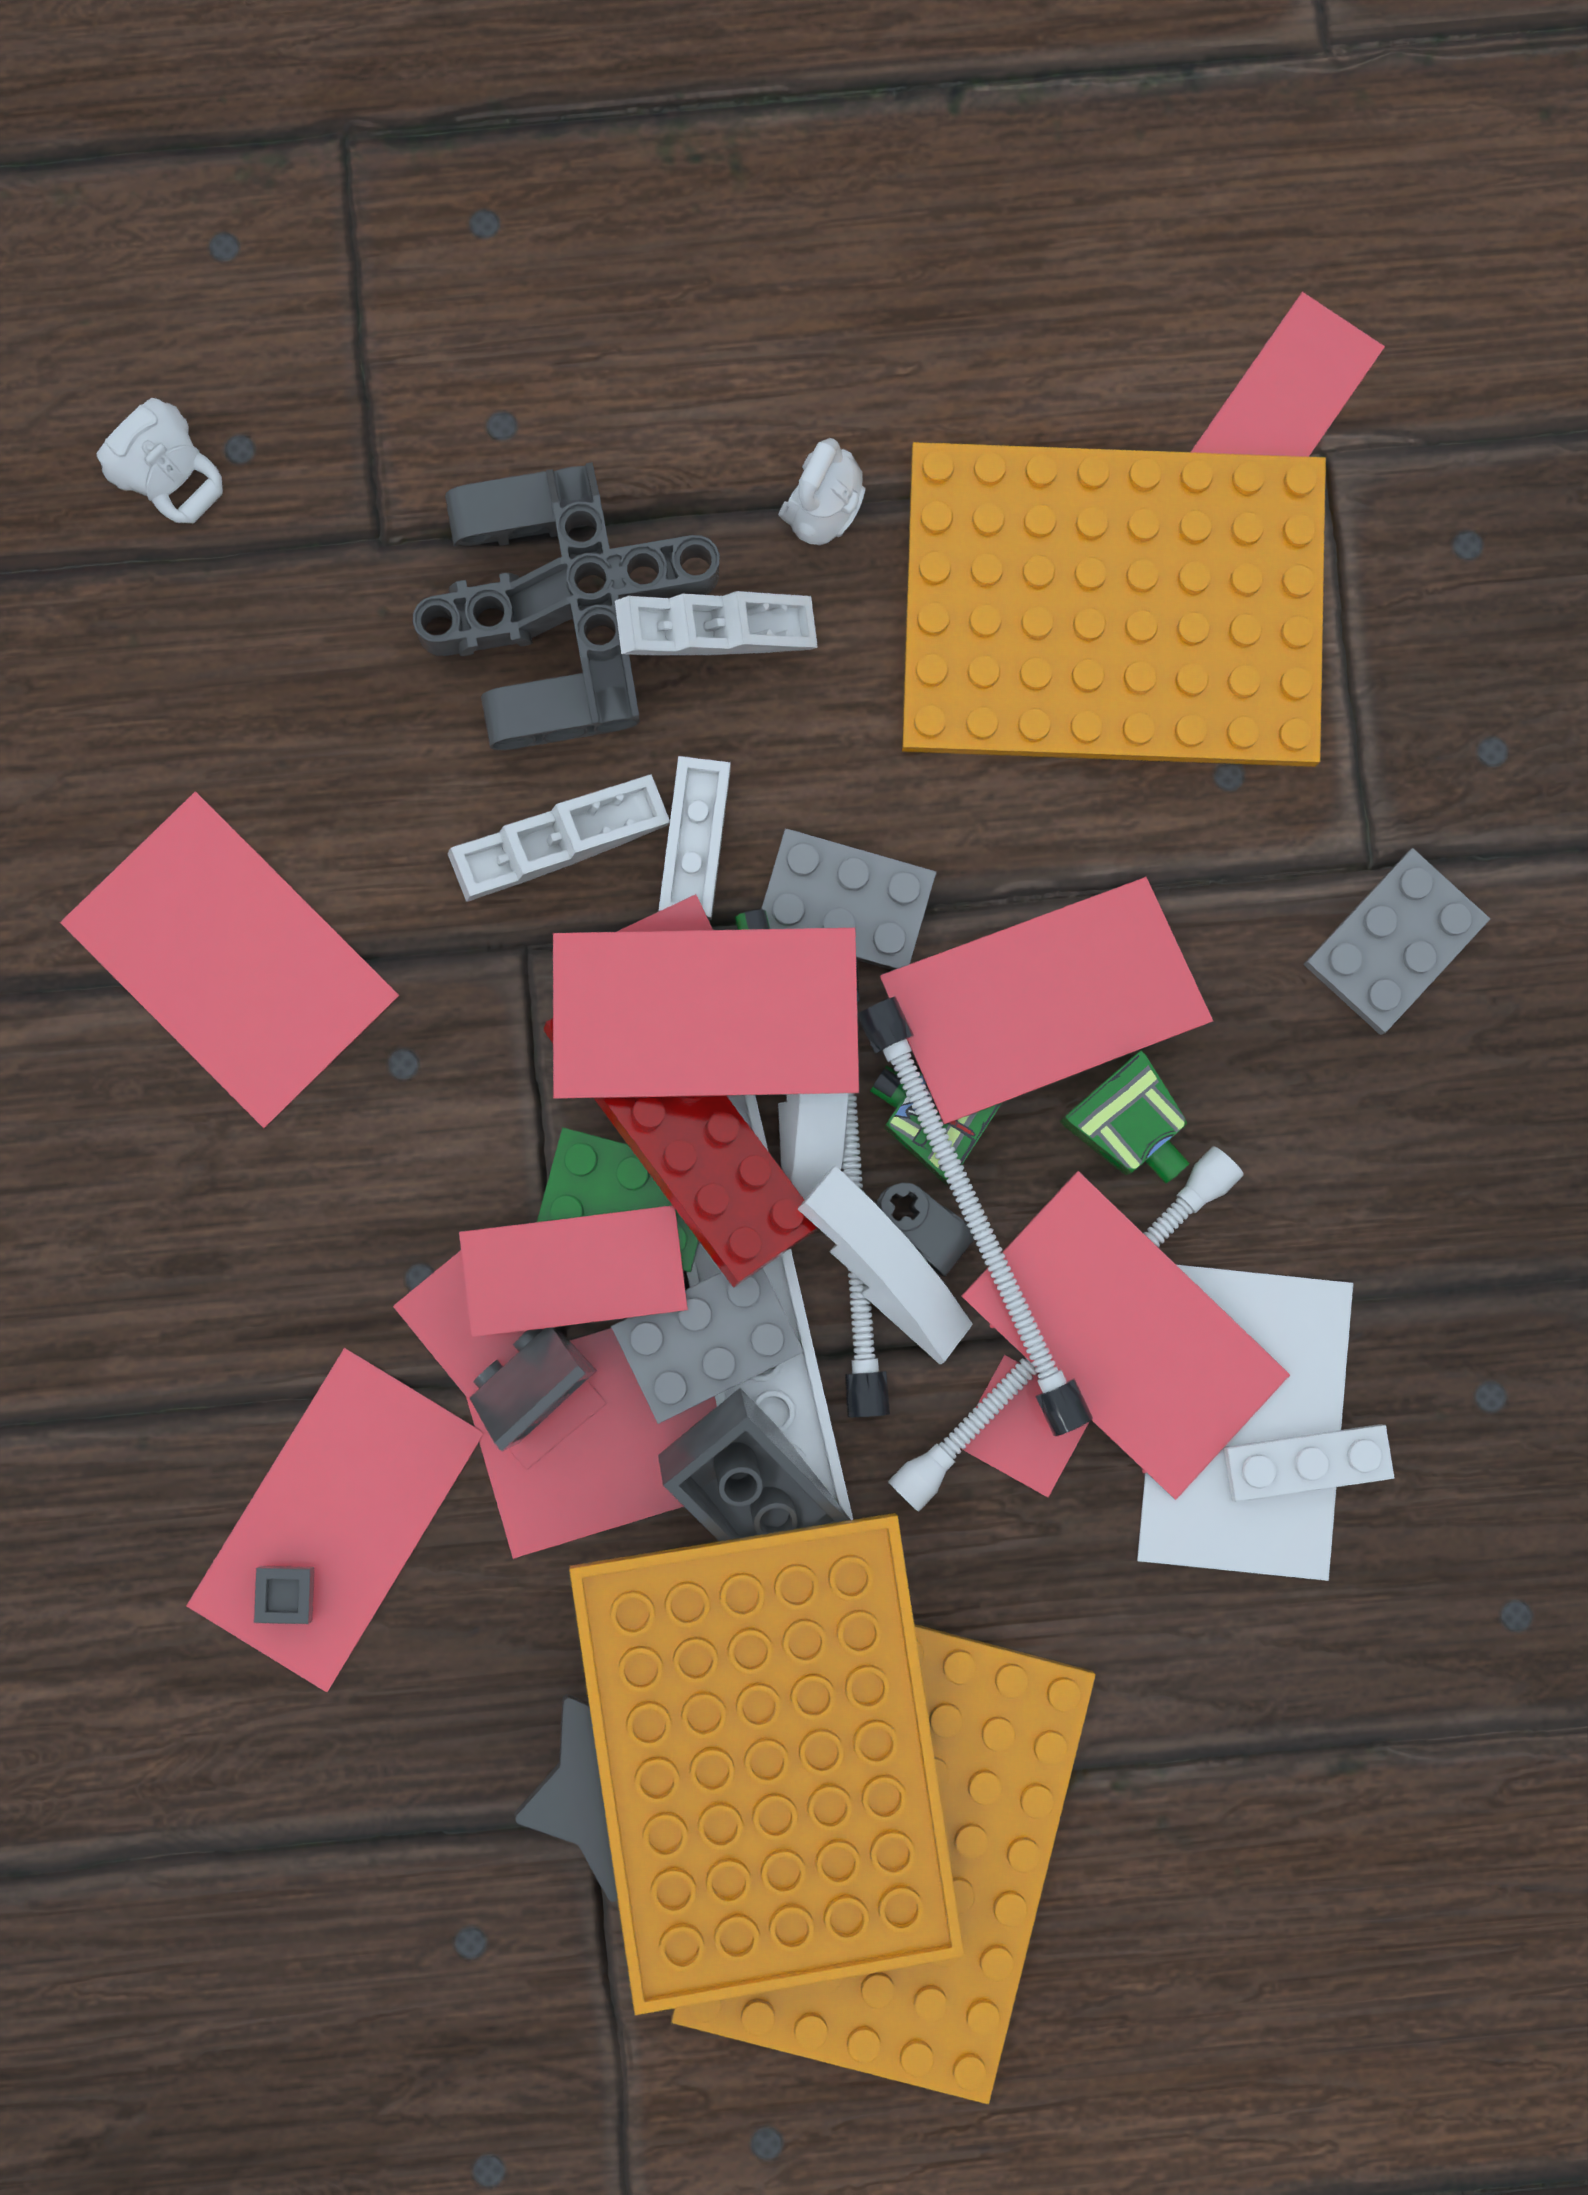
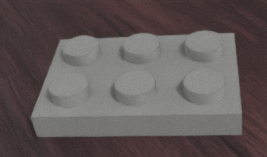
M785 828L762 909L766 910L770 929L855 928L856 959L886 969L896 970L910 964L936 871Z
M1412 848L1303 965L1377 1033L1382 1035L1391 1028L1485 926L1490 918Z
M763 1268L735 1288H733L724 1274L720 1272L686 1289L688 1309L686 1311L630 1317L611 1326L658 1424L804 1352Z

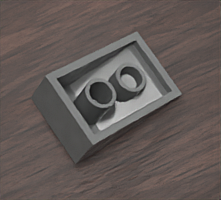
M558 1327L544 1328L543 1330H527L513 1344L519 1353L504 1366L496 1360L473 1381L479 1390L470 1397V1400L494 1444L501 1451L519 1444L597 1371Z
M741 1388L658 1455L663 1486L718 1541L851 1520L776 1424Z

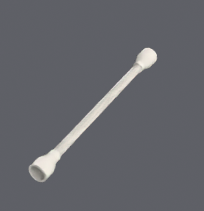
M1212 1146L1194 1165L1185 1187L1176 1195V1203H1172V1208L1168 1207L1166 1212L1161 1214L1162 1218L1158 1217L1157 1222L1152 1223L1153 1227H1149L1147 1229L1148 1232L1143 1234L1159 1248V1243L1163 1244L1165 1242L1164 1238L1168 1239L1169 1233L1173 1234L1174 1229L1179 1227L1178 1223L1182 1224L1184 1222L1183 1219L1188 1218V1214L1197 1213L1204 1204L1225 1195L1244 1176V1173L1228 1155L1219 1148ZM1022 1358L1020 1360L1021 1364L1017 1363L1015 1365L1016 1369L1012 1368L1011 1374L1007 1373L1006 1379H1001L1002 1384L998 1383L996 1385L997 1389L993 1388L992 1394L988 1393V1398H983V1403L977 1404L978 1409L976 1407L973 1408V1413L970 1412L968 1414L969 1418L965 1417L963 1419L964 1423L960 1422L958 1424L959 1428L955 1427L953 1429L954 1433L950 1432L949 1438H944L945 1443L940 1442L939 1445L936 1443L927 1453L906 1462L888 1481L918 1512L938 1492L946 1471L955 1463L953 1459L956 1458V1453L960 1454V1449H965V1444H970V1439L976 1437L975 1433L979 1434V1429H984V1424L988 1425L990 1423L989 1419L993 1420L995 1418L993 1414H999L998 1409L1002 1410L1004 1408L1003 1404L1007 1405L1009 1403L1008 1399L1012 1400L1014 1398L1013 1394L1017 1395L1018 1389L1022 1390V1385L1028 1384L1027 1380L1033 1378L1032 1374H1037L1035 1371L1036 1367L1027 1358Z

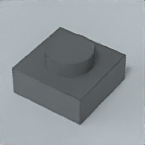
M257 1567L254 1623H311L313 1618L314 1567Z

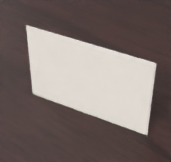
M1177 1265L1290 1374L1225 1447L1341 1430L1353 1283ZM1224 1448L1176 1500L1149 1474L1145 1473L1137 1561L1329 1581L1336 1487L1239 1502L1232 1501Z

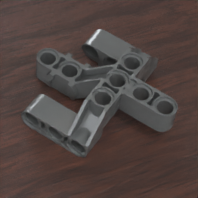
M592 462L586 463L585 466L568 467L557 471L550 469L543 472L466 484L446 492L445 500L454 546H457V544L467 546L497 541L499 546L509 545V539L550 533V537L558 536L562 557L522 577L512 573L499 574L500 582L467 587L466 580L456 581L449 587V593L423 599L413 612V625L421 645L429 653L436 656L454 654L470 656L474 655V651L512 644H518L520 647L533 644V637L573 619L583 673L504 686L483 693L481 700L490 748L494 750L518 749L625 730L639 724V711L630 657L628 654H621L615 600L627 596L671 598L680 594H709L716 587L719 580L720 554L716 545L702 535H689L610 549ZM590 526L596 531L590 540L584 542H577L568 536L573 528ZM701 558L709 564L710 568L701 575H691L682 568V565L688 559ZM641 566L652 568L658 574L656 579L648 584H638L629 576L632 571ZM589 575H596L605 581L604 587L595 593H585L577 585L581 579ZM496 608L504 613L503 619L497 625L488 627L477 622L479 615L484 610ZM445 617L452 621L450 629L445 634L431 635L426 632V627L432 619ZM597 626H606L615 633L613 639L604 645L593 644L586 637L588 632Z

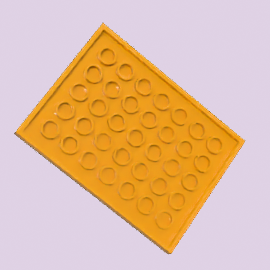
M913 442L902 752L1316 767L1320 763L1326 457Z
M896 1513L570 1566V1577L635 2015L965 1957L898 1515Z
M914 1624L965 1957L674 2008L671 2015V2023L989 2105L1096 1674L1084 1668Z

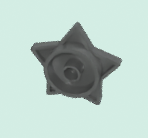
M566 1694L562 1699L559 1763L516 1810L515 1819L520 1825L577 1844L610 1902H615L618 1900L590 1706L588 1702Z

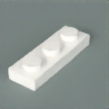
M678 756L659 911L696 894L708 920H712L731 762Z
M1383 1424L1224 1447L1232 1501L1235 1502L1395 1479L1386 1425Z

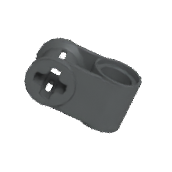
M902 1182L888 1187L880 1194L876 1205L909 1239L933 1270L944 1277L974 1242L973 1236L975 1234H971L970 1230L972 1228H968L964 1220L946 1207L941 1206L921 1188L912 1183ZM908 1195L912 1199L908 1207L914 1213L912 1218L904 1216L897 1220L894 1219L891 1215L895 1210L894 1204L890 1202L892 1196L900 1199Z

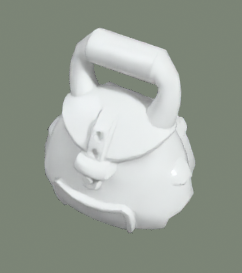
M151 398L142 405H139L105 439L104 444L96 453L107 481L113 483L121 490H132L147 496L149 501H152L164 516L176 523L194 524L223 494L222 477L216 466L194 447L188 434L189 426L186 419L182 417L177 407L156 398ZM194 470L205 474L208 479L176 509L169 495L177 490Z
M832 438L818 442L814 451L809 453L802 466L804 471L799 479L797 488L791 494L788 502H784L778 514L783 521L791 525L793 532L800 540L809 544L822 545L829 543L835 537H841L856 517L865 493V487L862 486V471L852 453L841 449L839 443Z

